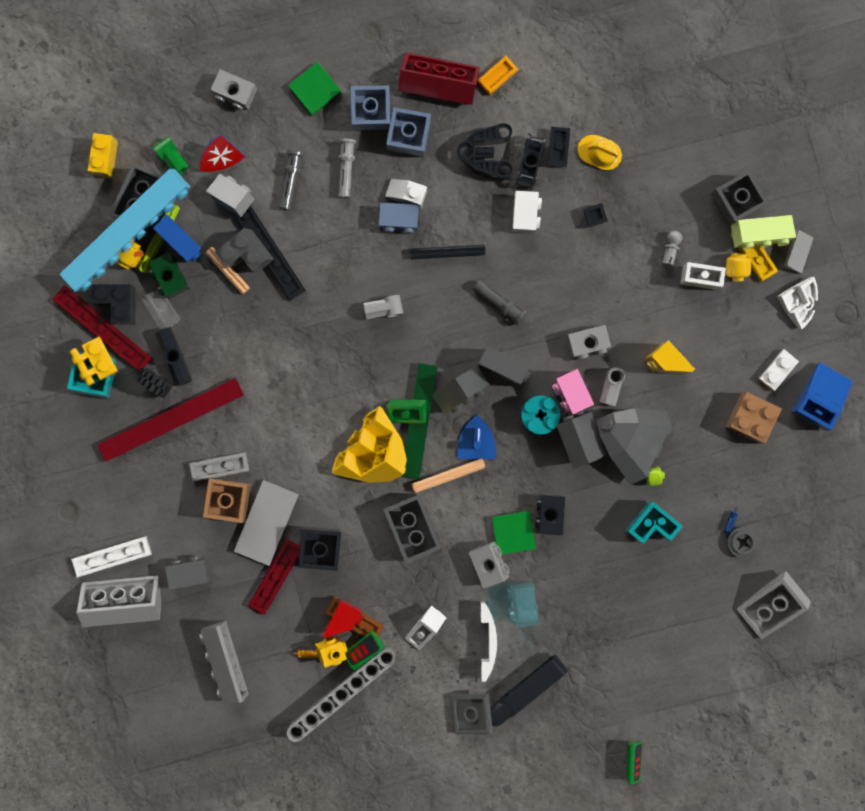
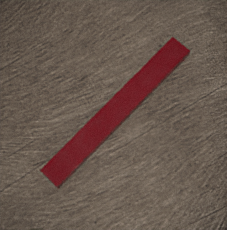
M234 378L98 444V447L105 462H108L245 396L237 378Z

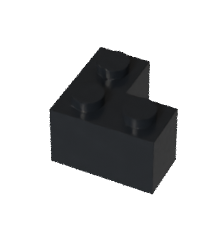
M92 284L91 303L96 306H111V323L115 325H135L136 287L131 284Z

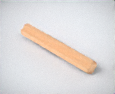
M478 459L412 484L415 493L476 472L484 469L485 463L483 459Z

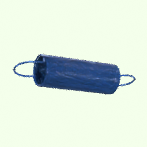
M731 511L724 528L725 531H732L738 516L735 513L736 511Z

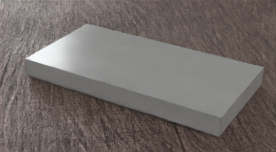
M263 480L234 552L270 566L299 494Z

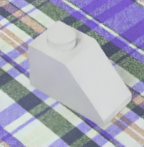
M391 179L385 197L404 204L419 205V209H421L427 193V186L409 180Z
M431 606L407 634L405 639L420 651L438 632L446 617Z

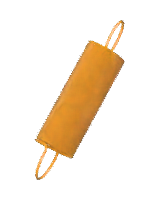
M298 650V653H292L298 655V658H319L317 651Z

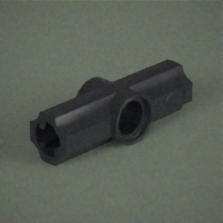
M172 328L159 330L155 335L176 387L191 382L192 378L185 363L184 354L179 348ZM176 352L178 358L176 361L171 362L170 355Z

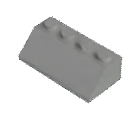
M159 575L82 582L77 607V615L82 627L160 620L161 593Z
M223 621L201 629L199 636L202 645L205 644L206 660L208 663H211L213 669L211 671L212 679L218 685V699L222 700L223 705L243 702L249 693L227 622Z

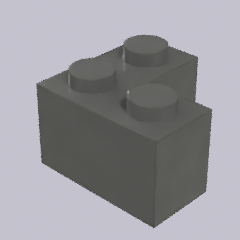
M243 228L215 252L226 268H235L244 260L252 271H261L274 260L252 229Z
M476 366L432 394L444 414L450 410L454 413L462 408L461 403L466 405L474 400V397L477 398L484 394V388L490 384L479 367Z

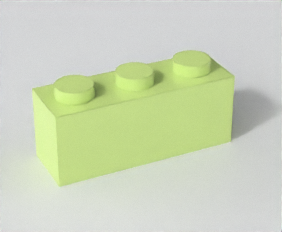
M792 215L738 220L731 225L734 247H742L743 250L751 249L760 245V248L770 247L772 244L785 246L789 244V241L796 238Z

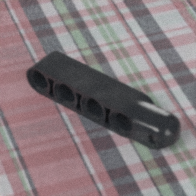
M556 654L547 659L490 706L492 726L498 727L509 718L515 716L568 672L567 667Z

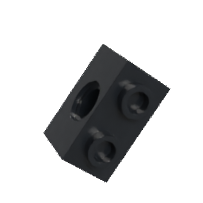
M541 495L540 498H537L536 510H539V518L535 519V529H538L539 534L563 536L565 497ZM549 509H552L555 513L552 520L545 518V512Z

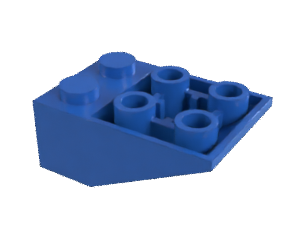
M818 362L791 412L824 431L832 430L842 412L853 381Z

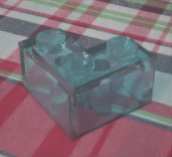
M534 583L510 584V589H507L508 601L511 600L512 608H508L510 621L514 623L515 627L539 625Z

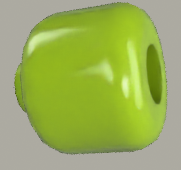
M651 467V472L645 478L646 484L648 486L661 485L663 479H665L664 472L661 471L660 467Z

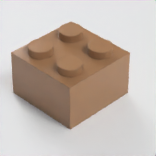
M748 392L741 393L725 428L759 444H766L782 408Z
M214 478L209 479L203 517L238 523L245 522L251 484Z

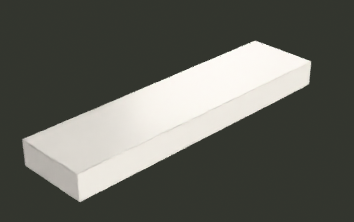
M147 536L71 560L76 577H80L152 555Z

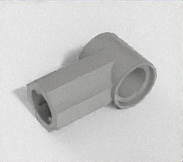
M400 295L388 296L383 298V300L364 303L367 320L385 316L395 317L404 314Z
M611 368L605 374L606 379L599 402L616 406L625 374L620 368ZM613 371L618 372L620 375L617 382L611 380L610 376Z

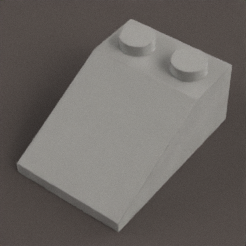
M785 571L741 604L737 610L762 640L807 611L811 601Z

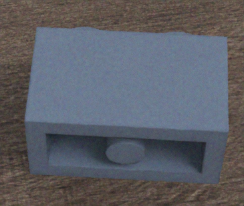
M380 203L379 228L383 229V232L393 233L394 230H402V233L412 234L413 231L418 229L419 205Z

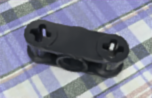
M528 133L521 167L515 182L516 187L520 185L528 187L533 191L547 138L533 137ZM533 159L536 164L528 165L526 160Z

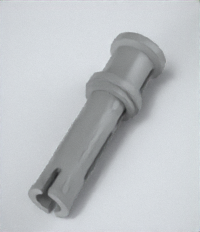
M342 138L339 139L341 150L338 159L341 161L338 197L350 198L352 162L355 160L353 155L356 140Z

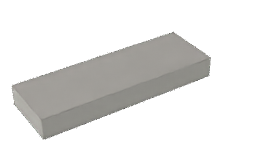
M246 452L189 463L192 482L250 471Z

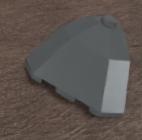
M635 408L613 412L596 420L600 437L611 459L627 481L633 484L647 478L651 472L650 468L654 460L658 458L663 448L662 444L666 436L672 430L668 412L665 410Z

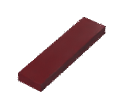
M290 539L285 541L248 606L263 615L266 614L298 559V544Z

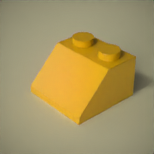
M669 340L662 343L645 358L648 362L646 365L652 372L687 374L695 370Z

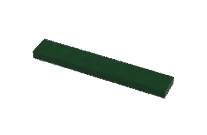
M419 363L413 400H426V423H409L405 445L406 470L402 477L420 479L433 399L432 394L434 393L438 368L435 365Z

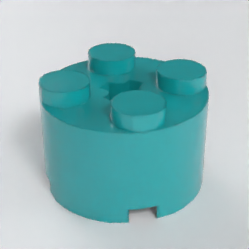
M535 396L523 405L520 411V420L524 428L530 433L536 435L547 434L557 427L560 421V409L553 399L547 396ZM538 410L545 414V417H542V421L535 417Z

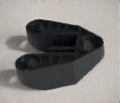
M501 123L475 131L459 144L457 148L458 158L474 174L499 181L509 179L513 170L509 162L475 160V158H494V147L475 146H493L508 142L512 136L511 126L507 123ZM499 129H508L509 135L504 138L499 136ZM461 148H470L471 154L466 157L461 155ZM500 166H507L509 173L501 175L498 171Z

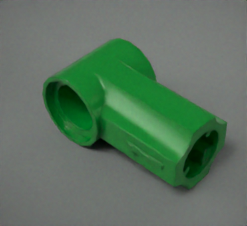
M169 136L153 146V149L170 169H175L180 175L187 171L189 166L179 154L177 147Z

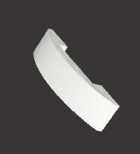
M480 601L481 623H488L489 659H481V680L486 682L496 658L497 634L488 606L485 601Z

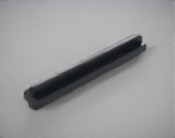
M485 245L412 248L410 250L411 259L483 256L486 253Z

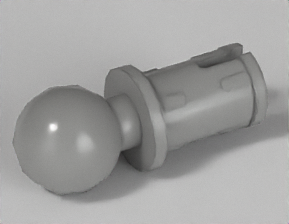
M671 231L667 236L669 244L664 247L666 250L661 263L664 266L667 264V267H674L676 254L680 250L677 245L682 241V235L678 231Z

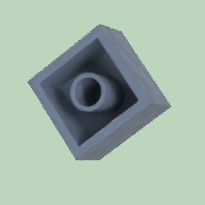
M389 85L351 86L353 130H389L391 122Z
M393 107L386 144L387 150L425 157L431 114Z

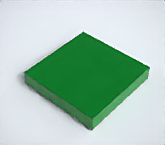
M318 62L288 85L312 116L342 93Z
M530 511L492 517L496 546L500 547L502 555L536 549Z

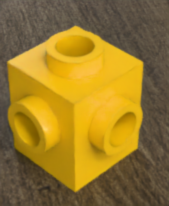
M337 636L327 637L322 642L315 644L319 660L325 668L339 665L347 659L345 652H347L346 644Z

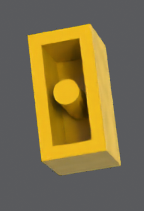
M93 133L88 172L93 176L113 178L118 141L113 136Z

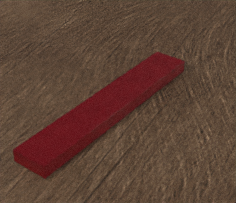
M64 285L52 299L96 337H100L103 343L138 372L153 359L67 286Z

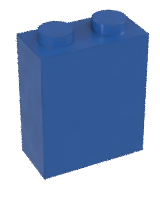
M168 215L153 228L186 262L189 260L193 262L201 255L199 252L201 247Z

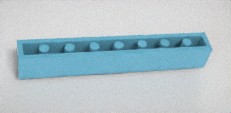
M169 169L60 273V276L75 292L89 289L92 286L91 282L95 278L98 279L105 274L107 266L114 265L120 259L118 256L122 252L126 253L129 251L136 239L139 240L146 235L147 232L145 230L147 228L155 226L161 220L159 217L164 212L166 214L174 208L173 204L178 199L182 200L188 195L187 190L191 186L175 169Z

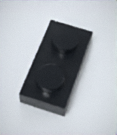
M551 127L547 166L567 167L570 128Z

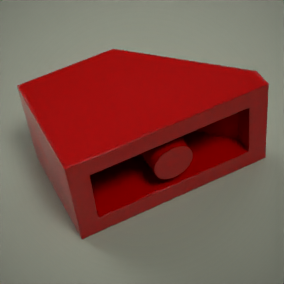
M342 599L322 636L327 638L352 630L354 625L359 626L364 617L360 615L362 609Z

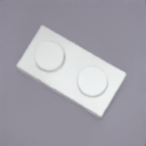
M783 349L759 377V380L772 391H775L799 361Z

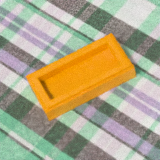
M505 56L480 77L477 82L490 96L516 74L518 68Z

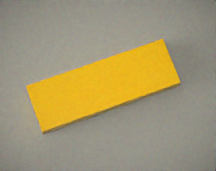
M760 245L747 250L738 247L741 253H746L747 257L751 259V268L760 282L778 272L764 248H760Z

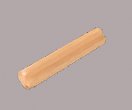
M211 247L207 250L206 255L241 294L246 293L249 290V286L233 268L225 267L215 253L216 249Z

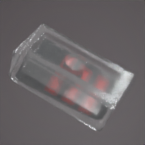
M159 290L144 296L142 302L160 330L172 327L181 321L165 295L162 296Z

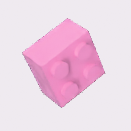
M578 369L553 381L552 389L556 396H560L562 400L560 406L564 413L572 415L594 405Z

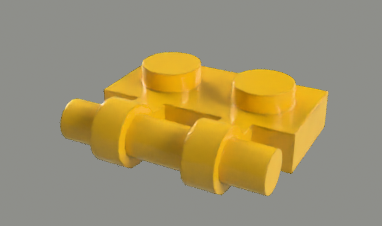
M100 337L83 344L82 347L85 351L83 354H79L77 348L69 351L73 364L77 365L80 371L79 375L82 380H85L87 386L95 383L92 376L96 374L100 380H103L118 372ZM87 359L90 360L93 368L89 370L87 369L84 361Z

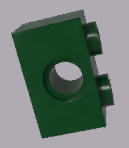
M170 252L149 262L151 266L149 272L153 279L157 278L160 284L157 287L162 296L165 295L171 299L190 289L174 256ZM167 272H171L172 278L169 281H164V275Z

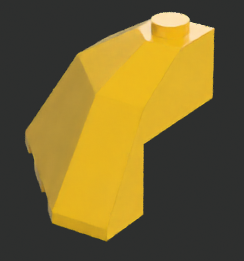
M379 406L365 416L360 431L355 430L347 441L349 443L347 449L339 452L336 456L332 469L333 474L368 483L391 482L405 473L407 458L402 439L384 410Z

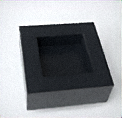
M602 203L583 209L589 228L608 222Z

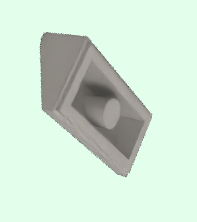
M798 230L795 232L796 238L792 239L783 268L802 274L813 237Z

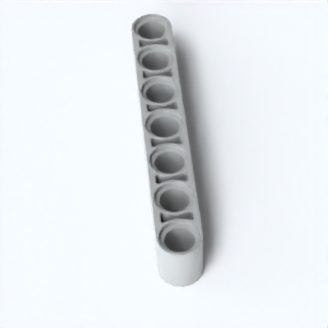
M384 647L378 654L351 673L294 720L287 730L288 739L293 742L302 740L387 670L395 661L394 650L390 647ZM388 652L391 654L392 659L384 661L381 655ZM374 665L377 671L371 674L367 672L366 667ZM354 677H358L361 679L362 684L355 686L351 680ZM338 690H344L347 693V696L345 698H339L336 692ZM322 703H330L332 709L328 711L324 710L322 708ZM314 715L317 721L310 723L307 720V716ZM292 728H300L301 734H293Z

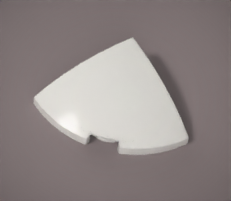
M810 277L792 286L777 296L783 309L799 329H803L809 323L815 310H811L814 306V301L818 300V289L814 277Z

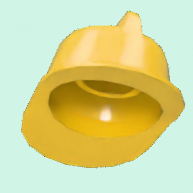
M588 135L581 139L578 144V155L587 164L602 170H613L621 162V149L612 140L597 135Z

